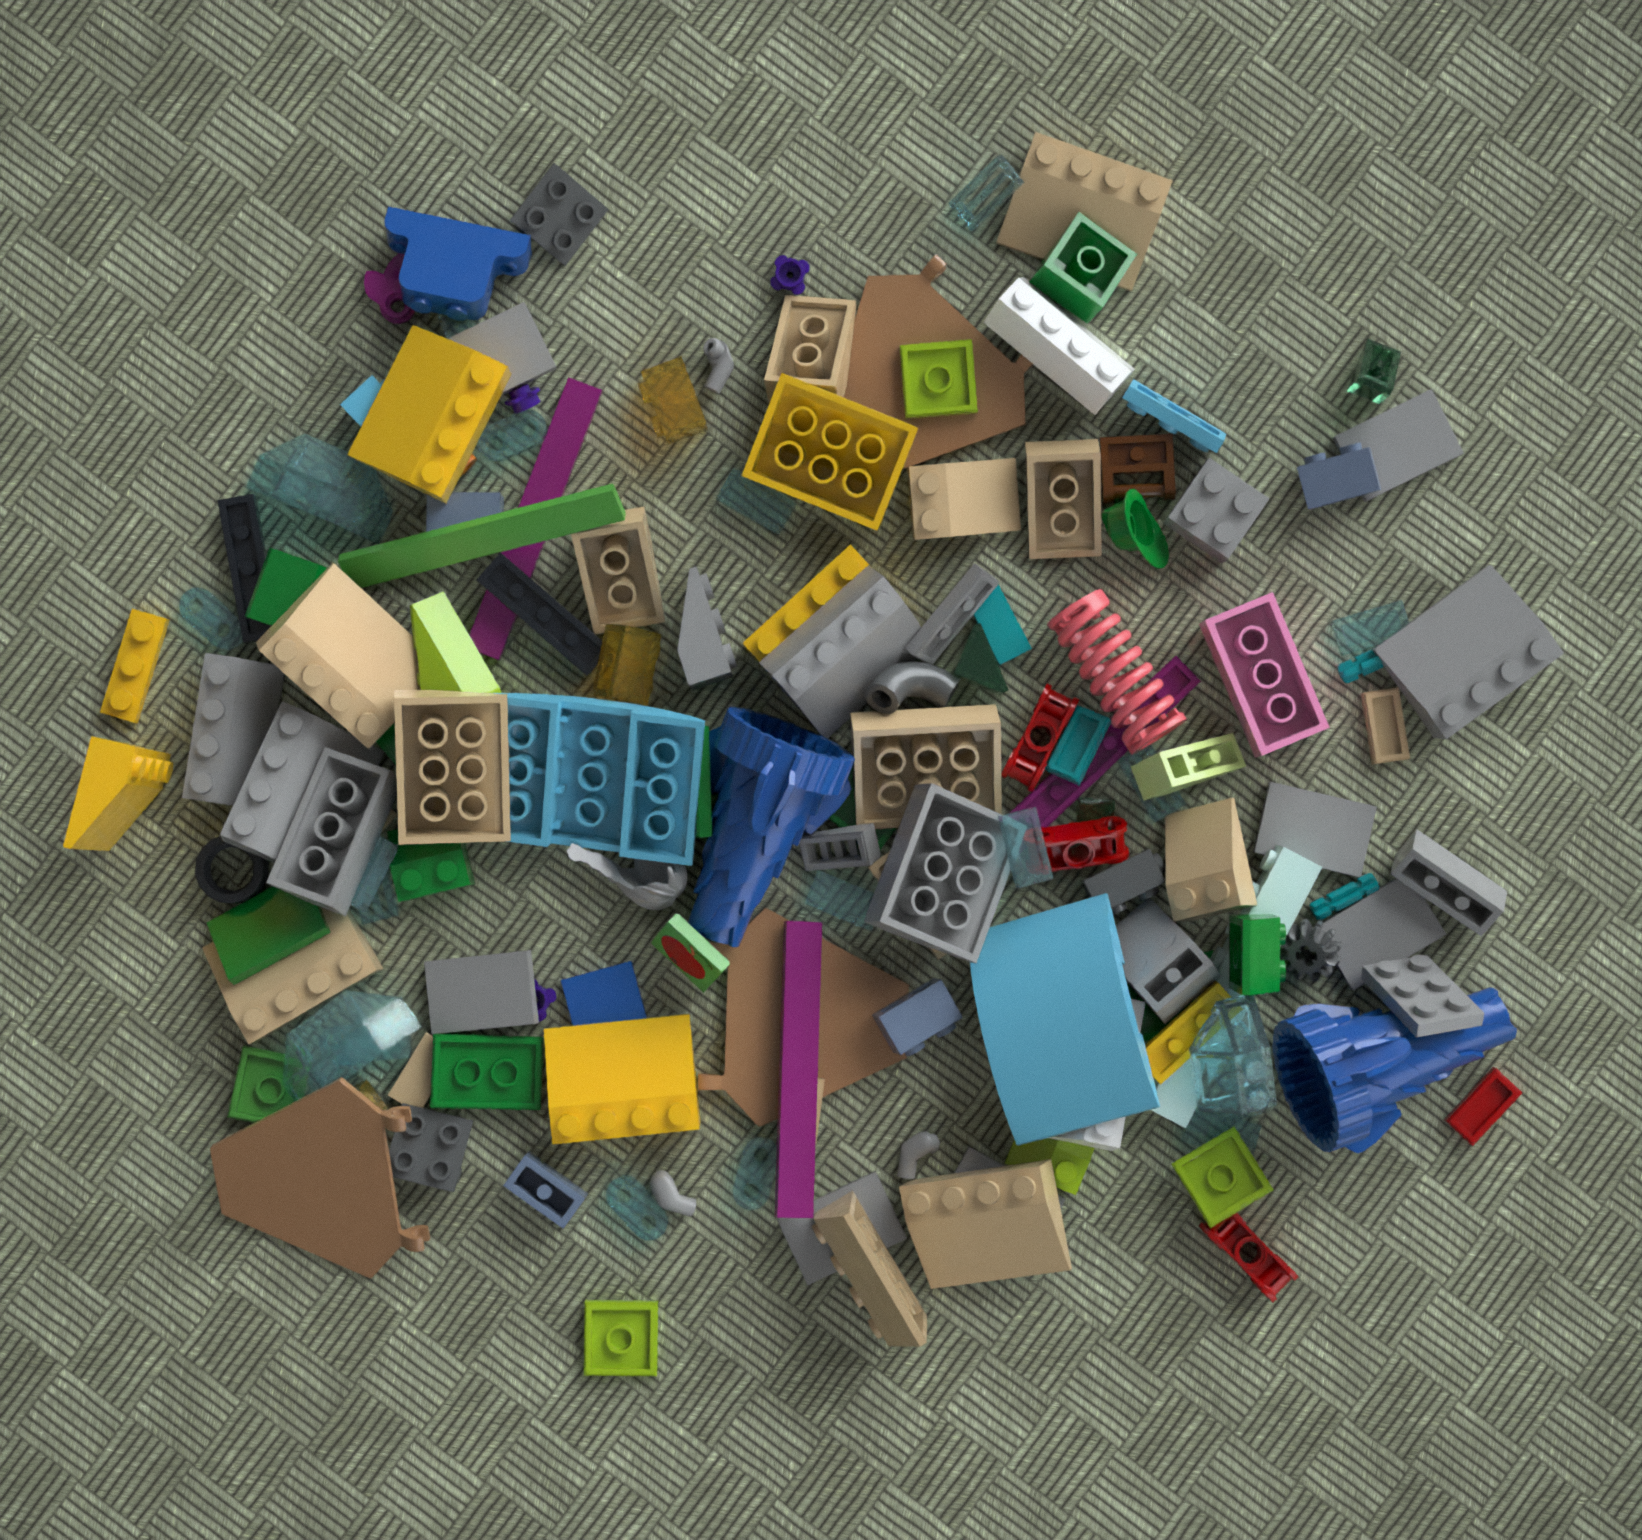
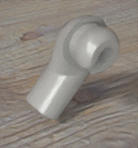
M710 338L705 342L703 351L707 355L712 371L704 387L716 394H720L733 371L734 361L725 342L717 338Z
M927 1131L918 1132L902 1144L897 1177L915 1179L917 1160L929 1152L934 1154L939 1149L940 1140L937 1135L930 1134Z
M659 1170L653 1173L650 1187L657 1204L662 1209L691 1217L696 1208V1199L680 1195L673 1178L668 1172Z

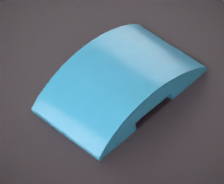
M494 693L507 694L511 841L506 842L548 847L550 844L570 846L574 843L582 848L619 852V857L687 866L693 865L705 720L664 709L611 700L549 694Z
M1107 893L990 927L977 963L970 962L977 1013L988 1060L1004 1113L1018 1146L1160 1107L1143 1035L1138 1030L1123 970L1125 962Z

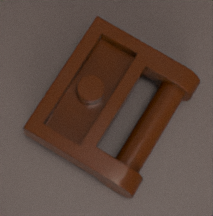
M1173 434L1099 438L1102 504L1114 503L1115 499H1124L1129 489H1136L1143 498L1163 497L1164 501L1175 500ZM1162 472V483L1114 485L1113 475Z

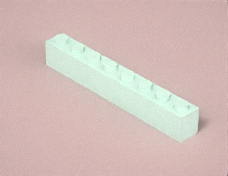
M1276 845L1274 850L1269 849L1265 853L1259 867L1263 871L1256 883L1253 882L1257 906L1242 909L1240 914H1273L1279 916L1280 923L1285 924L1287 936L1322 867L1283 846ZM1228 923V926H1227L1226 932H1225V933L1228 934V935H1229V923ZM1229 936L1223 947L1218 946L1215 949L1210 960L1221 976L1216 981L1243 1010L1161 1085L1154 1079L1160 1107L1152 1109V1111L1184 1128L1187 1127L1255 995H1241L1229 989Z

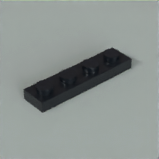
M248 494L217 500L241 634L245 644L257 642L271 627L245 617L267 556L256 495Z
M501 552L477 578L476 581L586 676L591 673L610 651L611 648Z

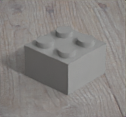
M1208 458L1168 514L1163 524L1223 564L1232 555L1270 498L1211 458Z

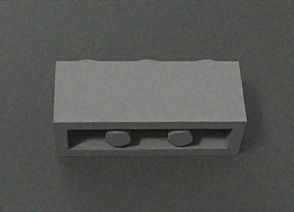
M1416 830L1395 854L1391 870L1392 876L1478 935L1482 936L1504 912L1507 891L1419 830Z

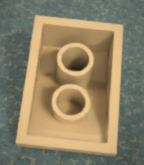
M785 295L764 378L769 403L781 373L844 397L849 372L856 300Z
M1098 439L1025 442L1029 559L1102 556L1101 453Z
M1016 458L907 467L913 540L1021 530Z
M645 507L625 510L626 516L624 521L571 534L595 635L665 622Z
M1234 798L1165 815L1166 889L1173 921H1195L1257 906Z

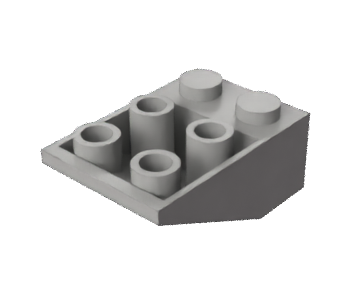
M697 567L689 569L677 648L688 685L692 691L733 678L731 669L737 667L730 643L723 645L720 634L726 633L718 608L711 610L708 600L715 597L707 573L699 575Z
M1151 898L1142 902L1116 925L1125 962L1123 970L1126 981L1164 1024L1169 1022L1221 977L1212 961Z

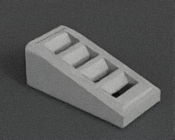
M873 823L818 831L813 834H803L799 843L805 871L871 866L881 855ZM844 840L848 841L850 854H847ZM829 842H833L835 857L832 856ZM814 843H819L823 859H818Z

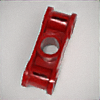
M1047 683L1032 711L1034 713L1017 747H1014L1001 773V777L1004 779L1010 777L1028 786V791L1033 793L1047 765L1046 761L1080 699L1077 697L1071 699L1053 690L1052 685ZM1040 728L1045 730L1049 735V744L1043 747L1034 745L1030 740V733L1034 729Z
M1107 816L1097 820L1030 828L1024 832L1022 842L1027 847L1028 857L1025 860V870L1034 875H1045L1061 870L1121 863L1129 857V848L1125 845L1124 833L1127 831V821L1118 816ZM1082 843L1077 847L1071 848L1074 844Z
M1238 1213L1211 1229L1207 1223L1201 1222L1198 1225L1203 1233L1250 1277V1281L1272 1303L1277 1300L1276 1295L1291 1280L1296 1281L1299 1278L1290 1266L1277 1254H1274L1247 1226V1223ZM1246 1242H1254L1257 1246V1255L1251 1261H1242L1240 1258V1248Z

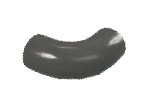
M906 661L890 665L879 673L866 689L865 696L869 705L883 714L895 712L902 701L908 697L920 698L937 708L946 707L957 690L961 679L942 668L926 662Z

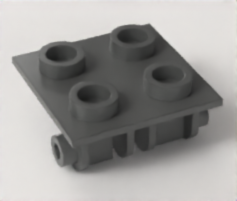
M553 163L511 217L510 221L515 224L514 227L520 233L531 235V238L566 266L609 209L557 164Z
M402 1103V1106H410L412 1121L405 1122V1131L394 1132L389 1149L393 1178L455 1192L456 1184L459 1183L461 1178V1166L473 1120Z

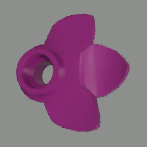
M401 253L394 256L388 263L384 274L377 271H366L364 278L366 294L371 300L379 304L381 314L392 324H404L411 320L416 312L407 305H405L401 312L397 313L392 310L395 302H403L399 284V273L405 254Z

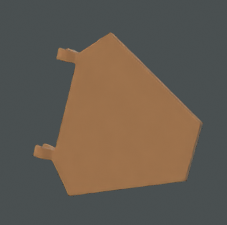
M937 254L927 263L919 275L868 276L854 321L848 380L844 398L918 427L903 470L909 466L924 463L1025 426L1024 374L1034 364L1022 354L1016 362H1011L930 285L947 269L945 267L947 264ZM972 339L978 413L905 419L900 345Z
M767 908L762 910L748 924L739 947L709 942L730 963L727 968L725 1064L723 1075L698 1073V1090H725L758 1127L778 1119L784 921H789ZM822 938L818 1078L825 1079L823 1097L907 1058L905 1053L902 1055L893 1053L872 1014L909 993V985Z
M341 1077L213 1144L210 1148L221 1214L370 1279L400 1247H404L411 1252L424 1251V1241H430L428 1226L417 1225L404 1230L401 1229L386 1129L392 1132H403L406 1130L405 1122L412 1121L410 1106H397L388 1110H381Z

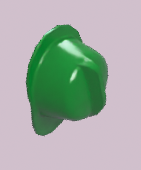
M1129 489L1125 494L1124 501L1102 512L1101 518L1107 533L1118 549L1139 551L1151 566L1156 569H1163L1169 560V549L1165 535L1148 510L1142 495L1136 489Z

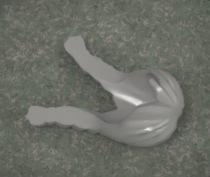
M574 843L566 850L571 861H579L582 864L586 863L589 868L597 870L601 876L607 877L610 882L615 883L625 896L634 903L649 910H661L671 906L686 888L688 876L685 865L634 859L635 868H621L617 863L602 854L584 850Z

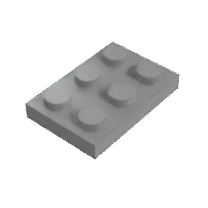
M1414 955L1411 958L1393 961L1384 960L1362 967L1361 979L1416 1037L1482 1026L1484 1012L1428 955Z

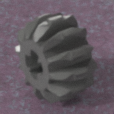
M1303 919L1300 927L1292 924L1286 936L1285 945H1281L1283 949L1280 950V959L1289 960L1286 964V972L1292 971L1295 968L1298 971V980H1302L1305 974L1309 975L1312 982L1318 981L1320 974L1329 977L1333 972L1332 966H1338L1341 957L1337 954L1342 948L1341 942L1332 941L1336 934L1335 929L1324 932L1322 930V920L1318 921L1314 927L1311 926L1308 919Z

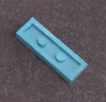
M1134 379L1122 397L1128 401L1127 406L1132 411L1142 416L1149 413L1159 419L1158 424L1163 429L1173 434H1177L1179 431L1190 437V444L1203 452H1208L1210 449L1217 453L1225 440V432Z

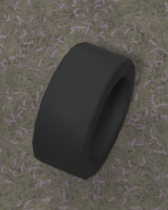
M221 836L213 838L202 847L196 858L195 876L199 887L208 897L220 903H241L256 896L263 889L268 879V860L245 851L253 863V875L249 883L235 891L225 890L219 887L213 880L211 863L215 855L221 850L229 847H238L224 842Z

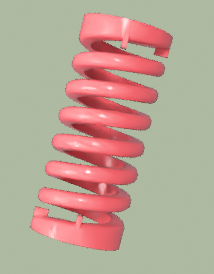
M1098 589L1062 610L1047 623V626L1057 633L1060 646L1072 647L1068 654L1070 662L1075 664L1083 663L1079 669L1080 677L1085 680L1094 679L1090 685L1091 694L1094 696L1105 695L1100 702L1102 711H1116L1111 718L1112 726L1118 729L1129 726L1122 734V741L1130 754L1134 755L1183 724L1187 718L1183 712H1178L1176 708L1167 713L1169 717L1165 713L1160 715L1174 703L1172 695H1166L1134 711L1164 686L1163 681L1159 678L1123 695L1153 670L1151 663L1145 662L1133 670L1112 679L1118 672L1142 654V649L1139 646H1134L1122 654L1101 663L1108 655L1131 638L1129 630L1125 629L1113 637L1088 648L1121 621L1119 614L1114 613L1104 620L1077 632L1092 618L1094 620L1100 618L1099 612L1110 604V600L1104 591ZM1158 716L1159 722L1144 728Z

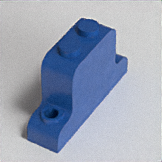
M388 207L384 223L388 245L393 251L405 254L399 273L402 300L405 305L416 312L443 314L458 321L480 319L487 312L496 277L501 274L518 276L526 272L532 256L531 235Z

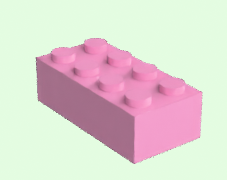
M1273 592L1206 619L1199 624L1255 758L1330 728Z

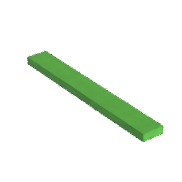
M609 484L339 554L338 563L342 571L351 576V579L362 588L624 521L626 512L614 484Z

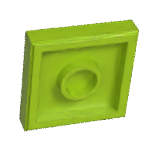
M972 339L900 345L905 419L978 413Z
M1234 1126L1171 1163L1210 1229L1274 1191Z
M585 1300L584 1376H657L659 1301Z

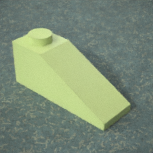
M1230 733L1159 752L1131 766L1142 798L1145 801L1246 767L1234 734Z

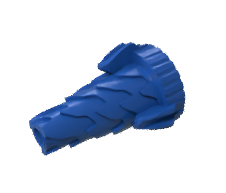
M729 707L721 726L709 731L711 795H719L711 812L712 837L707 838L702 851L703 867L693 890V893L698 895L688 923L705 938L727 944L731 947H739L754 908L761 902L773 877L778 879L792 845H799L804 830L806 833L813 834L840 808L849 796L852 788L848 781V776L855 758L837 743L794 723L751 709Z
M1490 987L1467 995L1484 1012L1482 1026L1416 1037L1391 1010L1382 1013L1381 1008L1359 1015L1360 1011L1356 1007L1327 1004H1309L1298 1007L1294 1017L1280 1021L1275 1026L1272 1048L1275 1068L1283 1094L1301 1130L1314 1145L1324 1152H1332L1343 1147L1354 1153H1360L1368 1149L1401 1118L1402 1113L1397 1108L1396 1102L1426 1092L1425 1085L1449 1077L1454 1068L1485 1057L1484 1051L1515 1039L1517 1028L1510 1022L1509 1013L1505 1004L1498 996V991Z

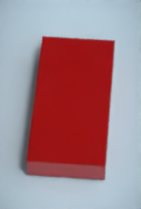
M1492 1067L1445 1117L1444 1121L1469 1145L1474 1146L1519 1098L1522 1092L1497 1068Z

